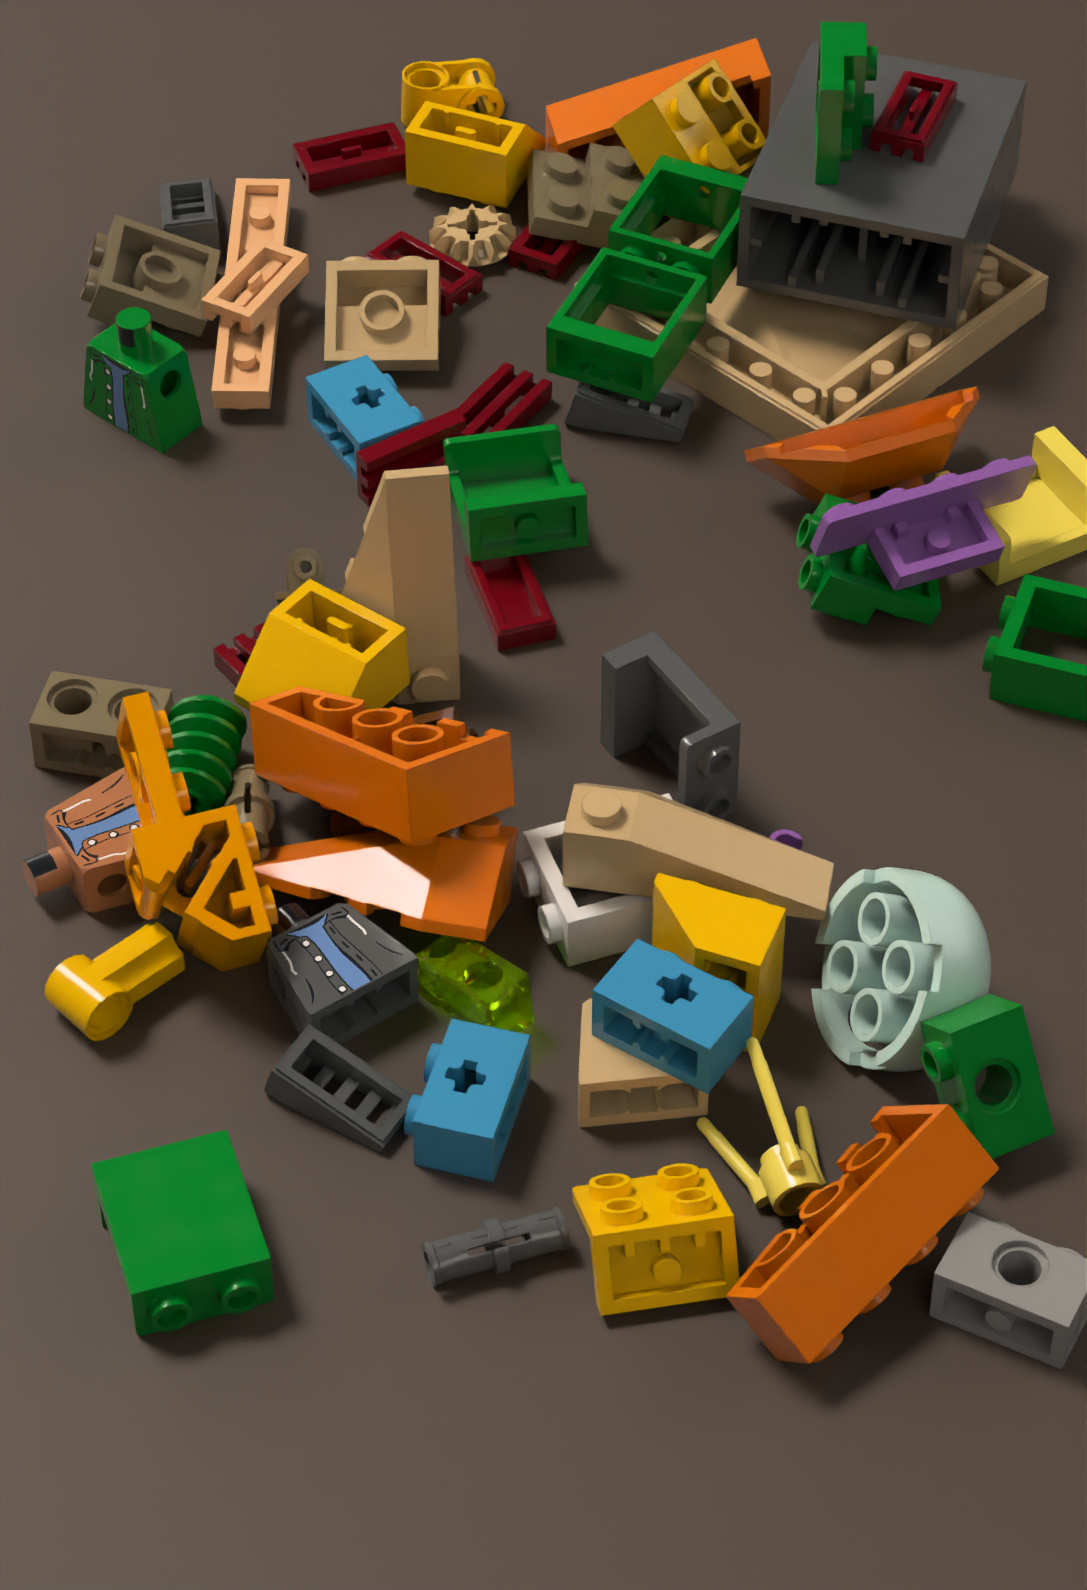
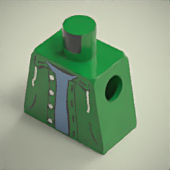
M139 307L121 310L116 316V323L91 339L86 347L84 408L163 454L202 425L201 412L187 352L180 344L152 329L151 316L147 310Z

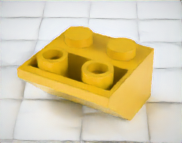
M716 58L612 125L644 177L647 176L661 155L739 175L756 163L766 141L760 127L752 118ZM701 186L704 192L710 193L706 187Z
M425 101L405 130L406 184L426 188L436 193H446L479 201L486 205L507 208L527 177V164L532 149L543 151L546 147V138L526 124Z
M309 579L269 613L235 689V703L249 710V703L303 686L365 700L366 710L383 708L410 684L406 628Z
M658 873L654 880L652 946L662 951L672 952L684 962L718 979L728 980L736 984L742 991L754 996L752 1037L757 1038L760 1043L781 995L786 908L766 903L760 899L748 898L708 887L695 881L683 880Z

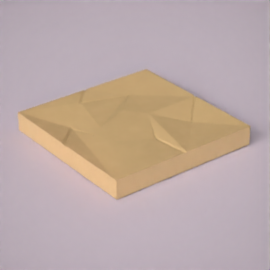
M755 164L740 173L739 176L749 178ZM673 217L655 229L650 236L709 252L722 231ZM988 244L956 329L737 286L736 266L712 304L707 303L705 324L670 376L690 388L698 390L703 396L780 441L923 400L934 392L937 387L942 386L1045 309L1049 276L997 247ZM609 303L595 325L655 342L669 320Z

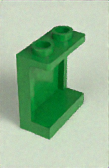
M556 424L459 436L444 440V466H448L451 505L471 562L589 546L587 494L582 482L572 484L562 461L561 434Z
M227 1129L91 1163L97 1210L103 1228L107 1227L129 1296L132 1321L137 1335L142 1336L158 1331H175L188 1323L226 1313L238 1314L247 1312L257 1305L271 1302L274 1299L271 1257Z

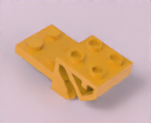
M148 691L122 697L116 739L141 827L131 829L124 866L139 916L146 920L157 919L164 908H167L183 917L176 944L220 971L260 962L267 941L272 938L271 925L278 923V914L270 886L268 884L259 886L253 862L260 860V850L252 823L246 822L241 824L236 804L185 816L184 812L191 810L190 798L182 772L171 774L167 750L173 748V738L164 709L154 712ZM199 859L185 881L184 891L188 894L193 892L194 887L209 864L207 874L193 897H183L178 893L177 888L179 885L183 886L187 871L193 861Z

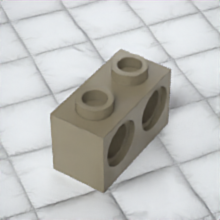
M51 671L29 721L35 767L102 778L124 768L116 739L122 697L148 691L154 712L164 709L168 716L172 706H174L172 689Z

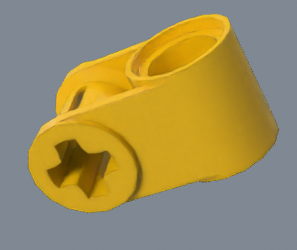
M481 58L444 62L419 61L409 64L402 71L401 122L405 127H408L425 101L475 112L473 104L477 101L480 110L479 114L500 118L505 104L502 94L495 88L496 76L494 68L489 62ZM474 72L478 73L480 82L477 84L473 75Z

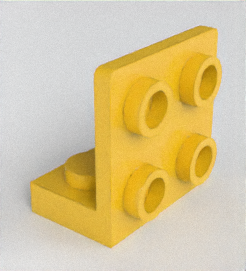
M686 1163L671 1164L660 1168L657 1171V1175L630 1178L625 1174L608 1173L593 1177L589 1180L588 1185L572 1188L573 1203L590 1238L596 1306L601 1316L726 1298L725 1296L740 1279L734 1214L708 1169H699L695 1165Z

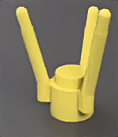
M750 1037L746 1040V1048L778 1141L777 1145L769 1148L760 1159L762 1166L759 1170V1176L709 1119L705 1117L699 1118L697 1127L747 1186L757 1208L771 1203L774 1212L780 1216L799 1215L800 1211L798 1208L811 1192L827 1186L819 1166L809 1112L805 1106H799L795 1110L800 1143L799 1148L794 1142L760 1043L757 1038Z

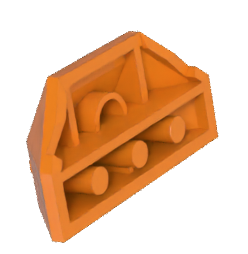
M975 386L952 391L744 451L746 461L815 504L820 503L826 493L856 503H862L872 500L870 491L881 487L889 486V490L894 488L908 490L925 485L922 475L940 471L945 466L980 398L978 388Z

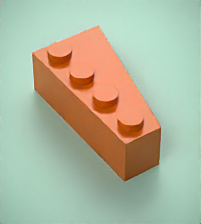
M757 38L547 105L546 152H561L571 157L585 160L590 143L626 148L612 125L714 58H716L722 70L730 79L737 94L756 124L760 127L765 139H767L769 131L771 73Z
M303 686L249 703L255 775L282 786V789L287 792L298 793L320 803V806L325 809L336 810L359 820V823L363 826L377 828L397 837L403 844L416 846L432 843L437 840L440 833L515 806L510 732L491 728L484 732V736L478 738L466 735L465 722L443 718L437 721V726L413 723V711L398 707L366 710L365 700Z
M949 1104L883 1106L869 1122L877 1131L876 1136L863 1146L859 1142L851 1144L836 1162L843 1171V1176L838 1181L830 1183L822 1189L812 1191L798 1208L800 1211L799 1218L803 1221L798 1230L794 1228L787 1229L777 1234L725 1296L777 1361L810 1364L828 1357L843 1341L844 1335L841 1331L858 1314L874 1309L889 1295L891 1291L889 1282L905 1265H911L920 1261L935 1248L939 1240L936 1236L939 1230L952 1217L965 1214L983 1198L985 1190L982 1186L1000 1168Z

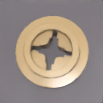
M471 203L468 209L463 210L450 207L448 215L434 217L433 229L429 230L431 247L467 267L485 266L502 260L508 255V248L517 238L516 227L512 225L510 214L497 213L494 205H489L483 209L475 208L473 203ZM468 232H478V234H475L474 240H470Z

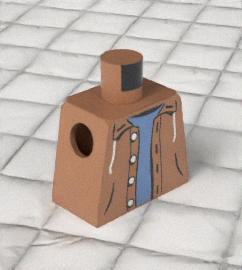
M124 767L47 811L43 820L48 850L21 861L25 880L36 897L68 885L83 909L91 913L134 902L124 861L131 829L141 827ZM187 873L185 875L183 886L179 885L177 890L184 888V884L187 879Z

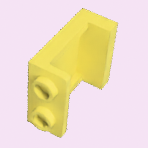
M1055 426L1034 433L1032 458L1037 464V468L1023 496L1018 500L984 509L985 514L1005 546L998 561L978 566L996 586L1087 550V459ZM945 470L937 473L935 479L950 472Z

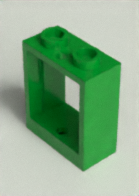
M661 155L609 228L608 249L707 276V303L712 304L737 266L740 195L748 178ZM701 186L706 187L710 193L704 192ZM664 215L722 231L709 252L650 236ZM648 272L652 278L658 279L654 273Z
M602 247L546 326V372L652 403L706 322L708 277ZM648 272L654 273L658 279L652 278ZM609 303L669 320L655 342L595 325Z
M1024 574L1016 597L1006 595L998 622V631H1002L1001 637L991 635L986 646L982 671L992 673L989 699L1087 722V665L1020 649L1028 626L1087 640V588Z

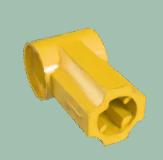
M159 922L153 925L147 924L93 960L83 954L65 959L49 976L45 985L44 995L46 1000L89 1039L102 1041L113 1036L122 1028L132 1012L134 1003L185 970L184 954L178 948L172 933Z

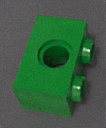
M987 994L960 1007L920 1022L924 1045L920 1047V1058L927 1076L935 1083L940 1104H949L992 1159L1055 1134L1023 1005L993 994ZM986 1067L985 1082L983 1086L977 1092H975L976 1078L978 1074Z

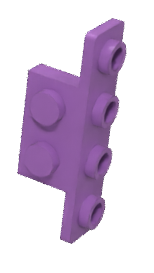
M1031 455L1010 461L1006 458H1001L990 462L982 469L961 475L947 473L936 478L931 483L908 490L894 488L885 492L879 498L855 505L848 502L838 504L822 516L810 547L815 556L820 557L867 543L894 591L998 561L1005 546L985 514L984 509L1020 499L1037 468V464Z

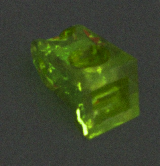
M441 935L432 944L415 954L418 960L419 995L429 1004L435 1007L443 1006L446 1012L461 1021L518 1033L535 1022L529 974L471 939Z

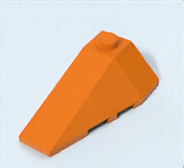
M489 815L440 833L437 840L432 843L416 846L403 844L399 841V838L381 830L272 847L263 861L253 863L258 885L261 886L268 884L271 889L306 899L327 898L333 893L343 896L346 903L365 916L373 913L374 910L389 909L401 913L400 926L421 932L485 942L511 899L518 827L500 825L501 820L499 818Z

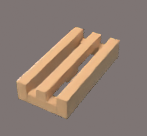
M260 238L201 299L202 317L212 321L217 315H221L222 325L232 328L236 322H240L241 332L251 335L309 273L308 254ZM271 258L274 259L263 272L260 271ZM248 284V288L232 303L231 300Z

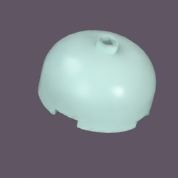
M894 867L860 870L846 880L829 903L826 918L821 921L815 944L826 945L822 967V989H811L815 1017L826 1044L841 1061L848 1065L893 1072L924 1069L920 1058V1047L924 1045L920 1022L989 994L991 982L990 946L984 925L977 911L962 892L944 879L922 871ZM851 1004H852V1007H851V1012H850V1023H851L852 1031H851L850 1026H849V1023H848V1012H849V1009H850ZM863 1042L889 1045L879 1051L865 1045Z

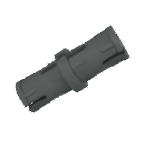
M558 1206L551 1207L547 1211L501 1223L496 1217L481 1220L479 1229L433 1242L426 1241L421 1244L425 1269L432 1286L490 1269L493 1270L495 1275L510 1272L512 1263L570 1248L567 1226ZM519 1236L524 1239L523 1242L472 1256L467 1254L468 1250Z

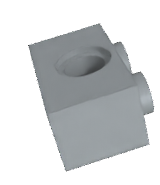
M968 1212L934 1273L929 1316L1062 1370L1087 1321V1259L1072 1249L1056 1247L1018 1232L1015 1228L1004 1222L991 1221Z

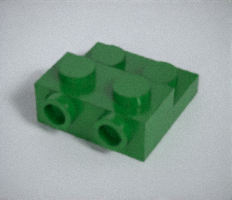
M820 21L815 105V184L838 185L840 161L850 162L851 150H861L862 127L873 128L874 93H865V81H876L877 46H867L866 23Z
M826 493L813 515L807 513L803 517L796 536L797 548L807 551V557L799 573L798 587L809 592L810 609L866 625L875 609L888 612L896 617L908 618L931 625L941 611L939 578L894 591L867 543L824 556H815L810 544L822 516L838 504L847 502L853 505L858 504Z

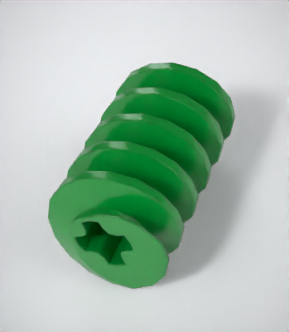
M195 695L184 698L172 706L167 716L173 738V748L168 749L167 752L171 774L182 772L187 785L191 810L184 813L185 816L224 807L227 801L226 794L232 784L231 774L236 769L237 756L242 748V738L247 731V719L239 707L226 699L213 695Z

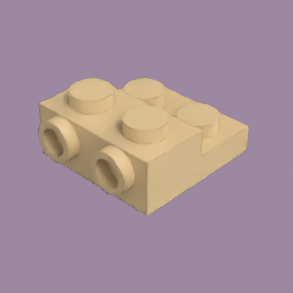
M352 256L342 261H326L325 370L367 355L380 371H439L441 315L439 260H426L419 256H405L398 260H369L365 257Z

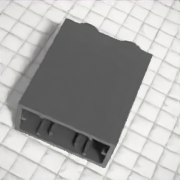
M812 41L740 195L736 285L956 329L1017 172L1027 81L878 53L876 81H865V93H874L873 127L904 71L957 82V99L923 162L912 160L913 150L909 149L904 151L902 157L891 155V145L887 144L883 145L880 152L869 150L870 133L873 128L862 127L861 150H851L850 162L840 161L838 185L815 184V105L819 42ZM914 87L893 127L894 130H900L909 113V109L914 100L917 99L922 88ZM935 92V95L914 134L917 135L919 130L921 129L927 115L929 114L935 100L939 95V92Z

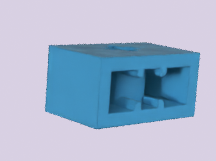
M367 355L305 377L308 422L356 481L357 451L425 422L419 409L416 406L410 407L399 394L393 378L388 373L382 374Z
M637 938L592 990V1035L708 1094L746 1048V1040L752 1037L754 996L742 991L736 984L728 980L718 979L684 962L672 952L662 951Z
M451 1019L442 1044L433 1043L429 1049L424 1069V1082L427 1085L423 1095L413 1094L407 1107L404 1133L413 1136L414 1165L494 1182L531 1079L530 1035Z

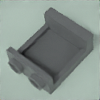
M652 631L603 653L601 744L613 758H616L646 744L678 779L679 803L720 819H724L727 815L735 812L737 809L741 721L656 631Z

